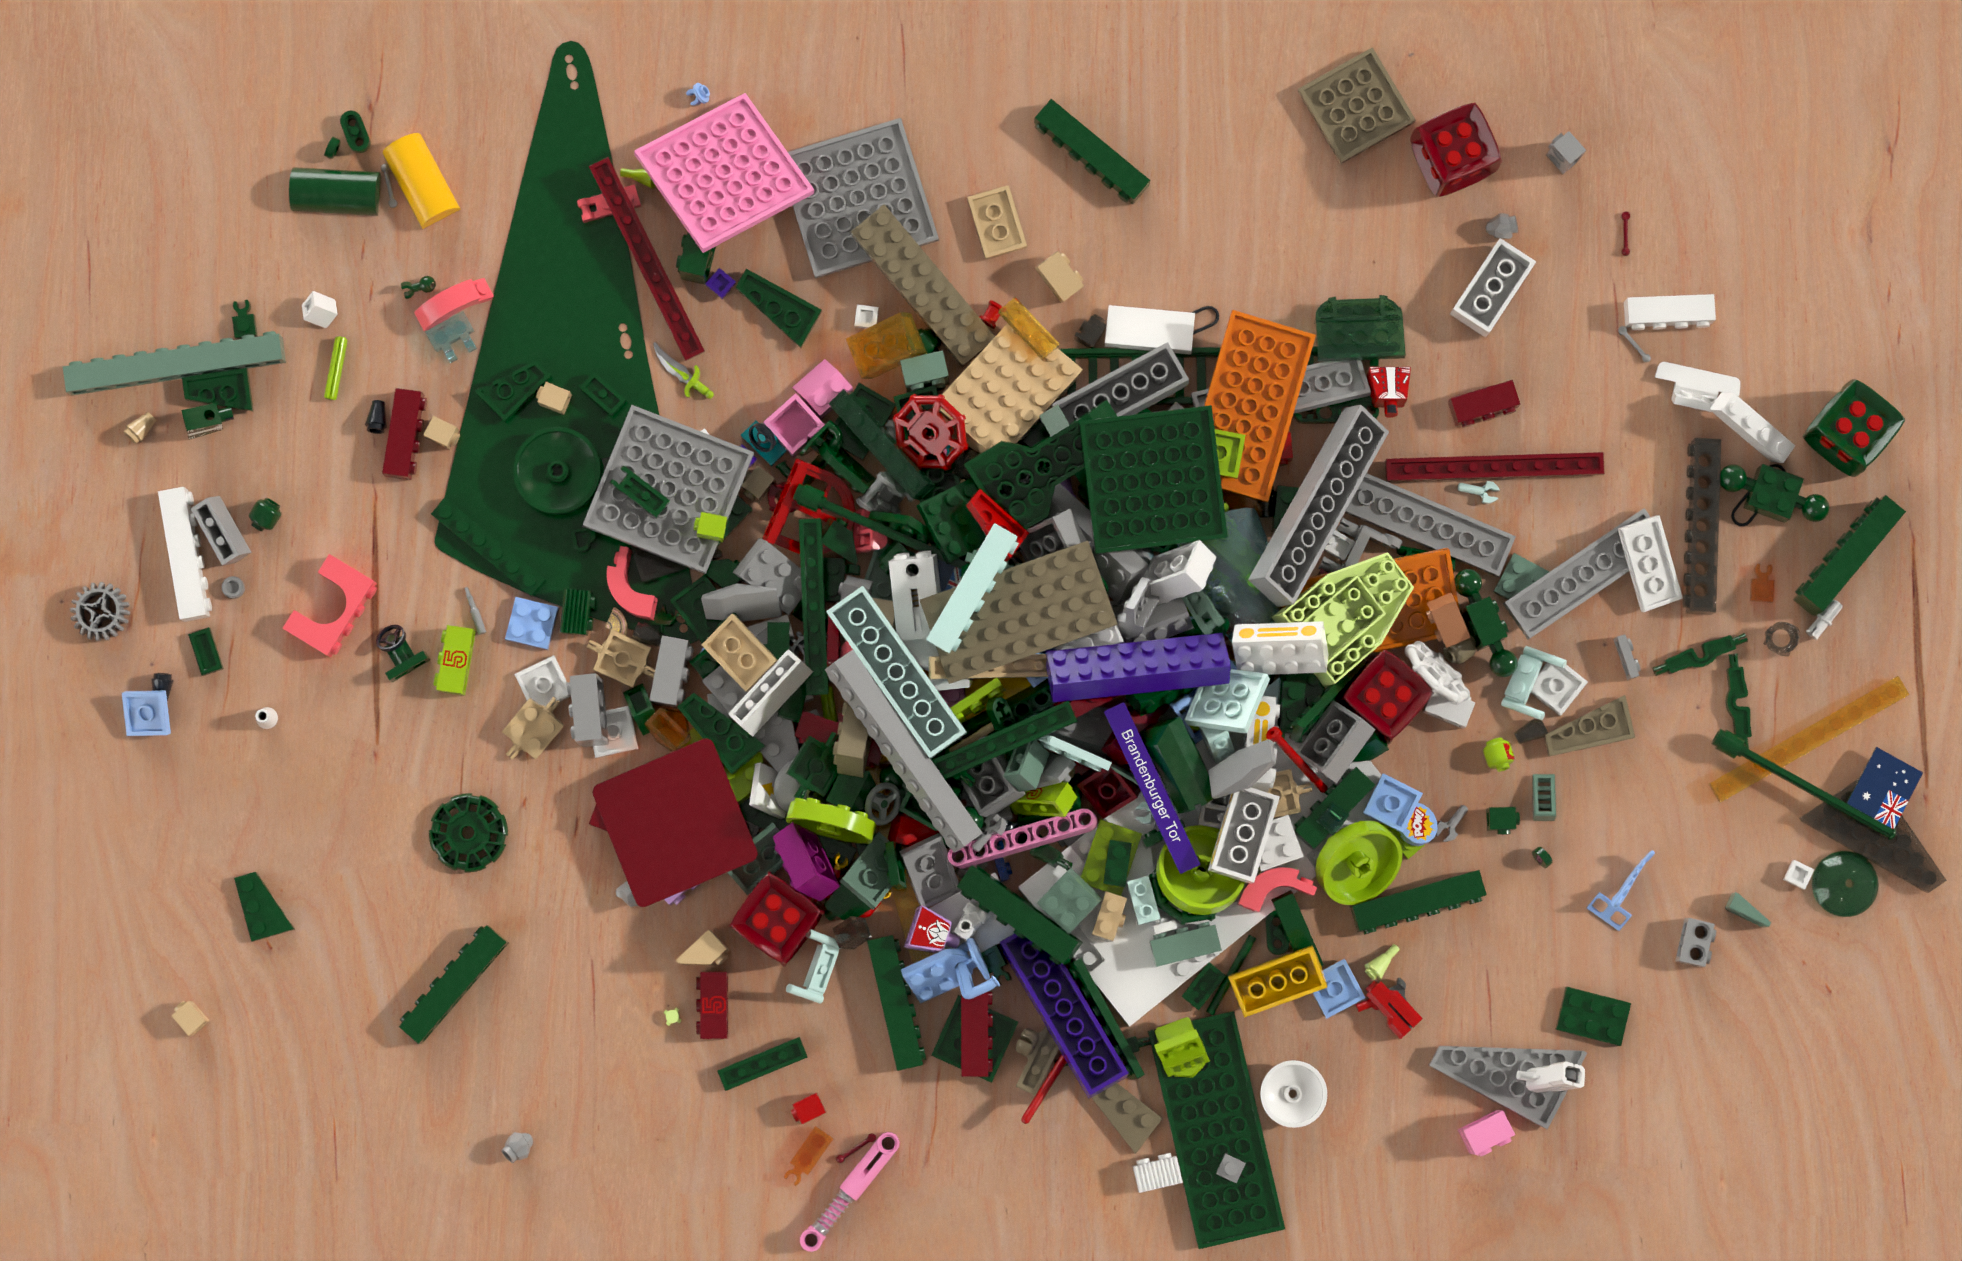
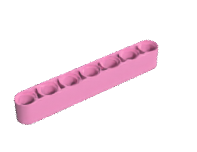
M1088 809L1076 810L1067 813L1065 817H1052L1005 831L1001 836L999 834L992 835L984 845L985 853L982 856H977L976 851L972 848V845L977 840L971 841L955 853L950 849L948 860L955 867L964 869L971 867V865H978L1090 832L1097 827L1098 819ZM1086 815H1090V823L1088 825H1082V818ZM1068 821L1070 823L1069 829L1062 832L1060 830L1061 824ZM1042 828H1048V835L1044 838H1040V830ZM1027 834V841L1019 844V836ZM1006 840V847L998 850V842ZM959 852H963L964 859L956 863L955 856Z

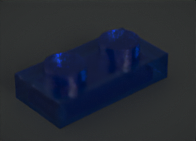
M1001 840L997 844V849L1002 850L1005 847ZM1003 857L995 859L1001 882L1010 880L1009 875L1013 873L1009 861L1004 862Z

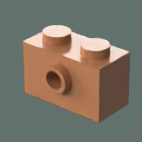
M1452 593L1427 603L1430 610L1426 613L1430 623H1435L1438 628L1434 630L1438 642L1443 641L1446 648L1471 638Z

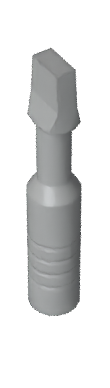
M466 587L465 591L471 608L470 613L478 635L486 633V629L479 609L475 606L473 596L470 594L469 588Z

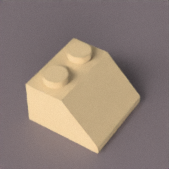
M708 930L676 961L684 965H714L715 963L720 965L729 957L726 954L729 949L711 930Z

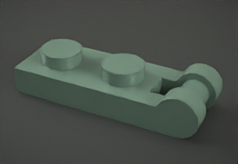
M1204 589L1182 597L1199 628L1205 635L1211 634L1213 632L1212 629L1216 626L1220 627L1225 623ZM1211 616L1212 619L1206 622L1205 619Z

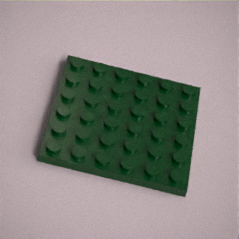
M1212 405L1079 421L1095 554L1189 543L1198 540L1206 541L1228 538Z

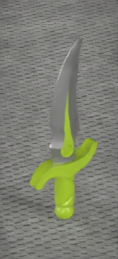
M656 342L653 343L661 364L670 374L678 377L680 382L687 384L684 389L686 397H690V389L693 387L708 399L713 398V391L709 390L708 387L699 381L700 369L697 365L694 366L695 373L692 375L688 372L686 366L668 356Z

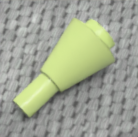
M1393 944L1385 953L1365 964V973L1373 980H1381L1391 959L1400 950L1399 947Z

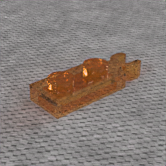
M815 1126L790 1161L795 1167L788 1170L784 1178L787 1179L790 1174H795L797 1180L793 1185H798L801 1181V1173L804 1172L806 1175H809L834 1138Z

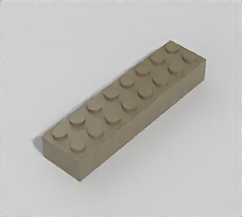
M885 204L851 231V236L928 328L938 337L962 368L982 352L993 340L995 335Z
M872 598L895 630L893 601ZM844 702L842 715H844L843 722H839L838 742L835 741L833 755H835L833 764L837 765V773L863 778L872 737L869 736L861 720L855 716L849 703Z

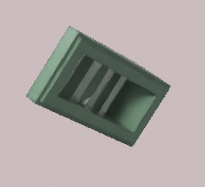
M1555 774L1532 775L1533 821H1555L1556 819ZM1538 783H1550V786H1538ZM1538 792H1550V795H1538ZM1538 801H1550V804H1538Z
M1734 892L1731 894L1725 906L1727 911L1762 928L1770 927L1771 922L1739 893Z

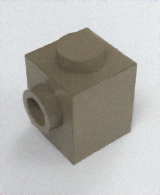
M757 465L752 473L748 471L742 484V488L745 490L743 494L751 501L756 499L760 502L776 480Z

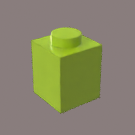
M701 512L700 518L696 517L694 524L697 537L723 542L727 517Z

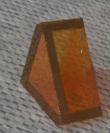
M659 708L644 723L656 742L671 752L683 748L691 739L688 720L680 710Z

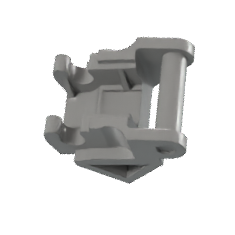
M891 468L885 472H879L875 482L863 496L857 498L856 502L860 507L869 512L889 513L891 511L893 514L901 515L899 503L905 496L909 502H912L916 496L912 488L909 487V482L895 468Z

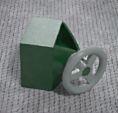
M865 770L863 778L839 774L826 801L836 807L838 804L850 807V812L853 813L855 811H865L868 814V819L874 821L876 825H885L897 816L902 798L896 785L889 782L876 785L871 773ZM889 789L892 792L886 796L879 791ZM895 799L893 810L886 816L890 802ZM872 809L879 811V819L873 815Z

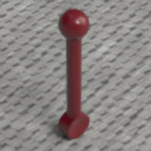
M1625 211L1621 215L1622 220H1624V248L1622 249V254L1628 256L1630 254V249L1628 248V220L1630 213Z
M873 1133L869 1134L867 1139L843 1155H837L836 1161L843 1163L846 1157L867 1143L874 1142L876 1135Z

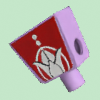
M921 905L916 909L904 947L938 953L944 950L945 945L956 949L960 937L950 933L951 921Z

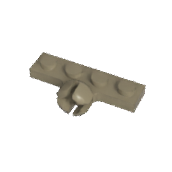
M1046 1026L1041 1032H1036L1029 1028L1024 1029L1020 1037L1023 1040L1019 1039L1016 1044V1051L1028 1059L1016 1087L1034 1096L1039 1091L1059 1049Z

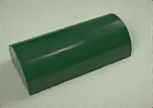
M293 167L289 180L290 208L292 211L378 216L381 173Z

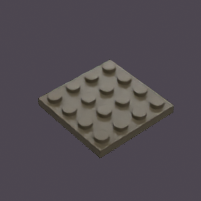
M1373 47L1298 89V93L1340 164L1416 122Z

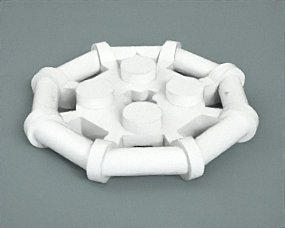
M1416 641L1414 644L1405 647V655L1413 665L1412 670L1430 685L1432 692L1441 694L1454 705H1459L1462 701H1467L1470 698V691L1464 686L1462 675L1444 660L1440 652H1434L1421 641Z

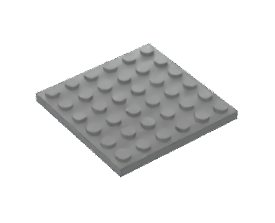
M901 118L788 152L814 188L813 195L792 206L815 278L872 261L851 236V231L883 204H885L920 247L939 241Z
M631 405L584 520L583 527L706 574L719 541L697 537V531L694 530L696 517L700 518L701 512L725 516L728 520L754 452ZM623 465L670 500V503L657 519L609 483L613 479L620 484L627 474L623 473L620 469Z

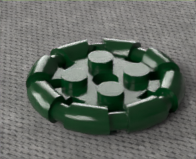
M472 793L455 795L447 803H442L432 816V827L429 830L430 846L438 854V860L452 870L457 871V869L464 870L465 873L481 871L489 863L496 862L506 847L504 843L506 836H508L507 821L504 814L501 815L499 812V806L485 796H473ZM471 804L478 805L476 812L469 811ZM456 807L459 812L452 817L450 811ZM491 814V816L494 819L490 823H488V821L485 819V816ZM441 823L448 824L446 833L440 832ZM467 826L472 827L474 830V835L470 839H465L462 835L463 829ZM491 833L497 834L496 842L489 841ZM448 842L451 849L446 852L443 845ZM484 849L487 855L480 858L477 853ZM460 853L467 855L466 861L459 860Z

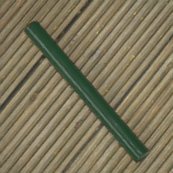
M1248 935L1208 1006L1207 1013L1214 1016L1231 985L1228 976L1239 971L1256 941L1255 937Z

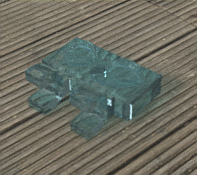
M464 311L425 331L435 351L443 350L450 363L458 360L450 346L452 343L462 339L469 353L477 349L469 335L474 332V329Z

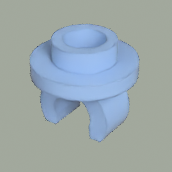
M700 83L694 84L693 89L686 92L688 96L695 94V100L690 103L693 106H698L701 103L705 104L709 101L710 92L705 85Z

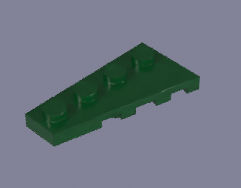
M692 693L677 706L703 739L707 738L713 741L721 762L731 774H735L767 747L696 693Z

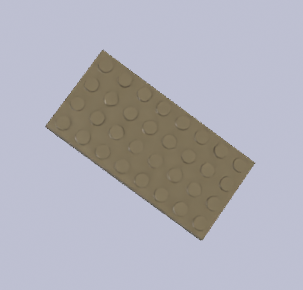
M1085 541L1005 569L1001 574L997 572L993 578V581L996 583L990 594L985 592L981 600L985 601L978 613L974 611L970 617L973 623L967 632H961L959 639L962 641L956 652L951 650L950 653H947L937 646L936 649L948 683L951 684L1118 625L1089 542ZM957 587L919 600L930 632Z

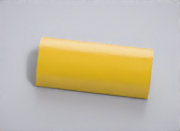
M420 133L401 137L383 150L382 154L422 229L461 210Z
M1312 945L1228 976L1244 1018L1327 988L1321 964Z

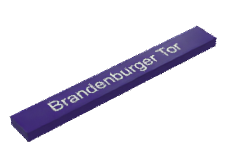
M1123 702L1104 711L1180 874L1201 865L1125 703Z

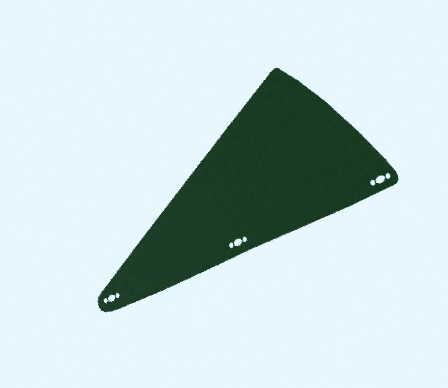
M568 41L562 43L556 49L552 59L468 397L445 498L546 580L533 595L534 597L563 607L564 589L593 592L592 596L596 597L595 609H591L590 617L608 622L611 612L615 607L625 616L628 629L659 638L668 636L684 639L692 644L698 638L688 626V630L685 633L679 630L680 625H687L686 622L680 623L675 619L671 625L663 626V632H659V625H651L649 620L636 617L620 606L612 596L607 583V566L616 567V564H614L616 551L619 552L620 546L629 547L632 550L628 570V583L631 589L641 594L655 596L658 599L656 606L657 614L665 604L667 614L672 611L673 616H675L676 609L670 602V599L692 584L689 567L597 532L596 540L591 543L590 549L586 553H579L574 549L570 529L583 527L594 496L583 507L571 513L560 515L548 514L529 505L520 495L514 481L513 466L519 448L525 440L540 430L551 427H564L575 430L585 436L594 446L600 458L602 479L631 405L659 415L628 244L613 215L584 223L581 217L583 215L582 210L577 204V201L580 199L602 194L589 166L609 157L612 165L613 162L590 59L585 48L578 42ZM567 55L573 56L571 63L565 61ZM569 64H573L577 69L575 80H570L567 76L566 69ZM573 81L579 84V87L575 90L570 87ZM596 204L590 206L591 212L597 211ZM622 323L627 325L625 332L619 330V325ZM623 333H627L631 338V347L629 349H624L621 345L620 337ZM628 350L633 353L630 359L624 356V353ZM536 360L552 376L547 381L548 383L568 390L572 394L564 415L540 406L537 402L536 392L505 422L474 390L483 388L493 381L501 379ZM593 372L598 374L627 400L613 417L579 388ZM439 521L435 545L440 551L478 572L526 593Z

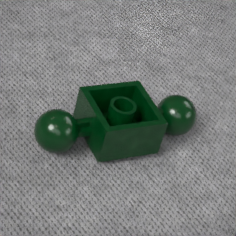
M1735 464L1725 466L1719 473V483L1724 490L1728 492H1737L1741 489L1749 491L1743 508L1783 523L1790 520L1794 507L1800 509L1803 516L1812 522L1822 521L1829 513V502L1824 496L1812 494L1805 498L1799 495L1804 478L1765 464L1757 468L1753 479L1747 477L1745 470Z
M1471 569L1462 570L1455 576V586L1457 593L1467 597L1470 603L1460 613L1469 634L1476 641L1475 647L1477 652L1489 647L1492 652L1489 661L1491 671L1499 677L1511 676L1517 669L1518 661L1515 654L1504 649L1501 641L1508 637L1506 633L1509 631L1505 621H1501L1498 616V612H1500L1495 600H1491L1490 596L1484 599L1481 598L1479 593L1482 587L1480 575Z
M892 764L884 766L879 776L880 783L889 782L896 785L899 790L902 789L907 792L898 810L934 831H938L933 826L926 812L920 808L919 802L914 795L908 791L902 778L894 771ZM946 779L948 785L959 798L963 789ZM965 807L981 829L983 826V816L979 815L975 807Z

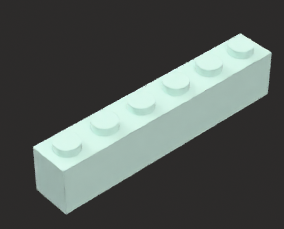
M994 523L926 641L947 653H950L951 650L956 652L962 641L959 639L961 632L968 631L973 623V620L970 619L974 611L978 613L985 602L981 598L985 592L990 594L996 583L993 581L994 576L997 572L1001 574L1007 565L1004 559L1008 553L1013 555L1019 543L1016 542V535Z

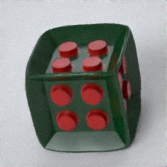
M1852 379L1842 387L1841 391L1816 416L1803 434V438L1812 449L1838 470L1848 476L1857 477L1866 470L1867 466L1892 441L1903 426L1905 418L1893 405L1861 381Z

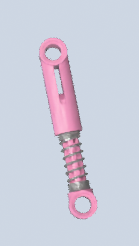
M892 1132L883 1133L840 1185L841 1190L837 1194V1198L833 1199V1203L829 1204L828 1209L825 1208L826 1211L824 1214L821 1213V1218H817L818 1221L815 1220L816 1222L802 1233L800 1244L804 1250L813 1252L820 1248L829 1232V1228L833 1227L834 1222H837L836 1219L841 1217V1213H845L844 1209L848 1208L849 1203L859 1199L895 1154L900 1144L896 1134ZM885 1137L893 1138L895 1142L894 1148L890 1150L885 1149L882 1145L883 1139ZM880 1151L883 1153L869 1171L866 1167ZM806 1235H816L818 1239L817 1244L809 1246L805 1241Z

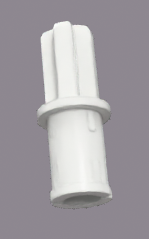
M1833 599L1821 614H1817L1818 618L1806 630V633L1810 637L1813 636V639L1818 640L1827 626L1832 625V620L1843 606Z

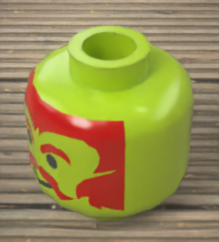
M1500 737L1486 742L1483 753L1488 767L1497 769L1498 772L1509 769V765L1515 760L1509 741L1503 740Z

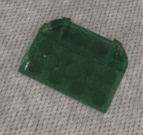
M1385 295L1369 299L1336 300V297L1328 298L1316 311L1314 320L1318 362L1405 358L1404 326L1401 307H1398L1394 301L1388 299V296Z

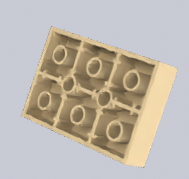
M1016 313L942 395L945 396V399L957 411L965 415L966 441L970 448L977 454H980L1001 440L1019 444L1041 420L1039 415L1052 408V404L1057 402L1074 384L1083 369ZM941 407L940 413L947 420H952L953 418ZM955 424L954 426H952L953 433L957 436V429Z

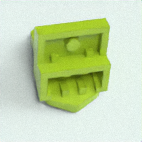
M1185 1017L1156 1028L1155 1034L1158 1044L1154 1046L1168 1077L1193 1078L1207 1062H1210L1204 1044L1197 1030H1194L1190 1018Z

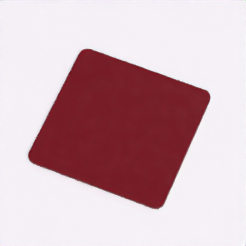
M701 739L601 782L593 788V797L635 902L640 907L650 906L753 862L757 858L756 846L715 745L710 739Z

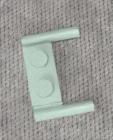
M1525 646L1523 655L1521 654L1518 660L1517 669L1512 674L1504 693L1505 698H1503L1501 706L1543 720L1545 712L1525 704L1543 661L1565 668L1567 660Z
M810 929L805 936L822 944L817 945L803 985L806 989L788 984L786 992L821 1004L843 942Z

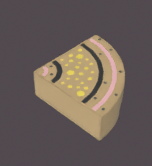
M614 607L605 627L626 636L628 631L626 618L619 609Z

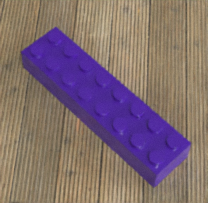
M1223 633L1046 652V671L1053 702L1230 684L1231 664Z
M1014 933L1000 941L999 947L1088 1099L1127 1078L1128 1071L1066 966L1062 963L1060 965L1054 963L1049 959V953L1044 950L1042 952L1038 951L1031 945V940L1027 937L1022 939Z

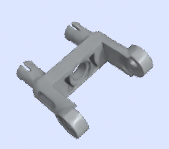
M1342 518L1337 530L1353 537L1355 543L1345 564L1342 563L1340 565L1324 556L1318 569H1323L1330 573L1357 564L1368 540L1387 549L1390 547L1399 550L1402 540L1387 533L1382 534L1366 525L1358 526Z

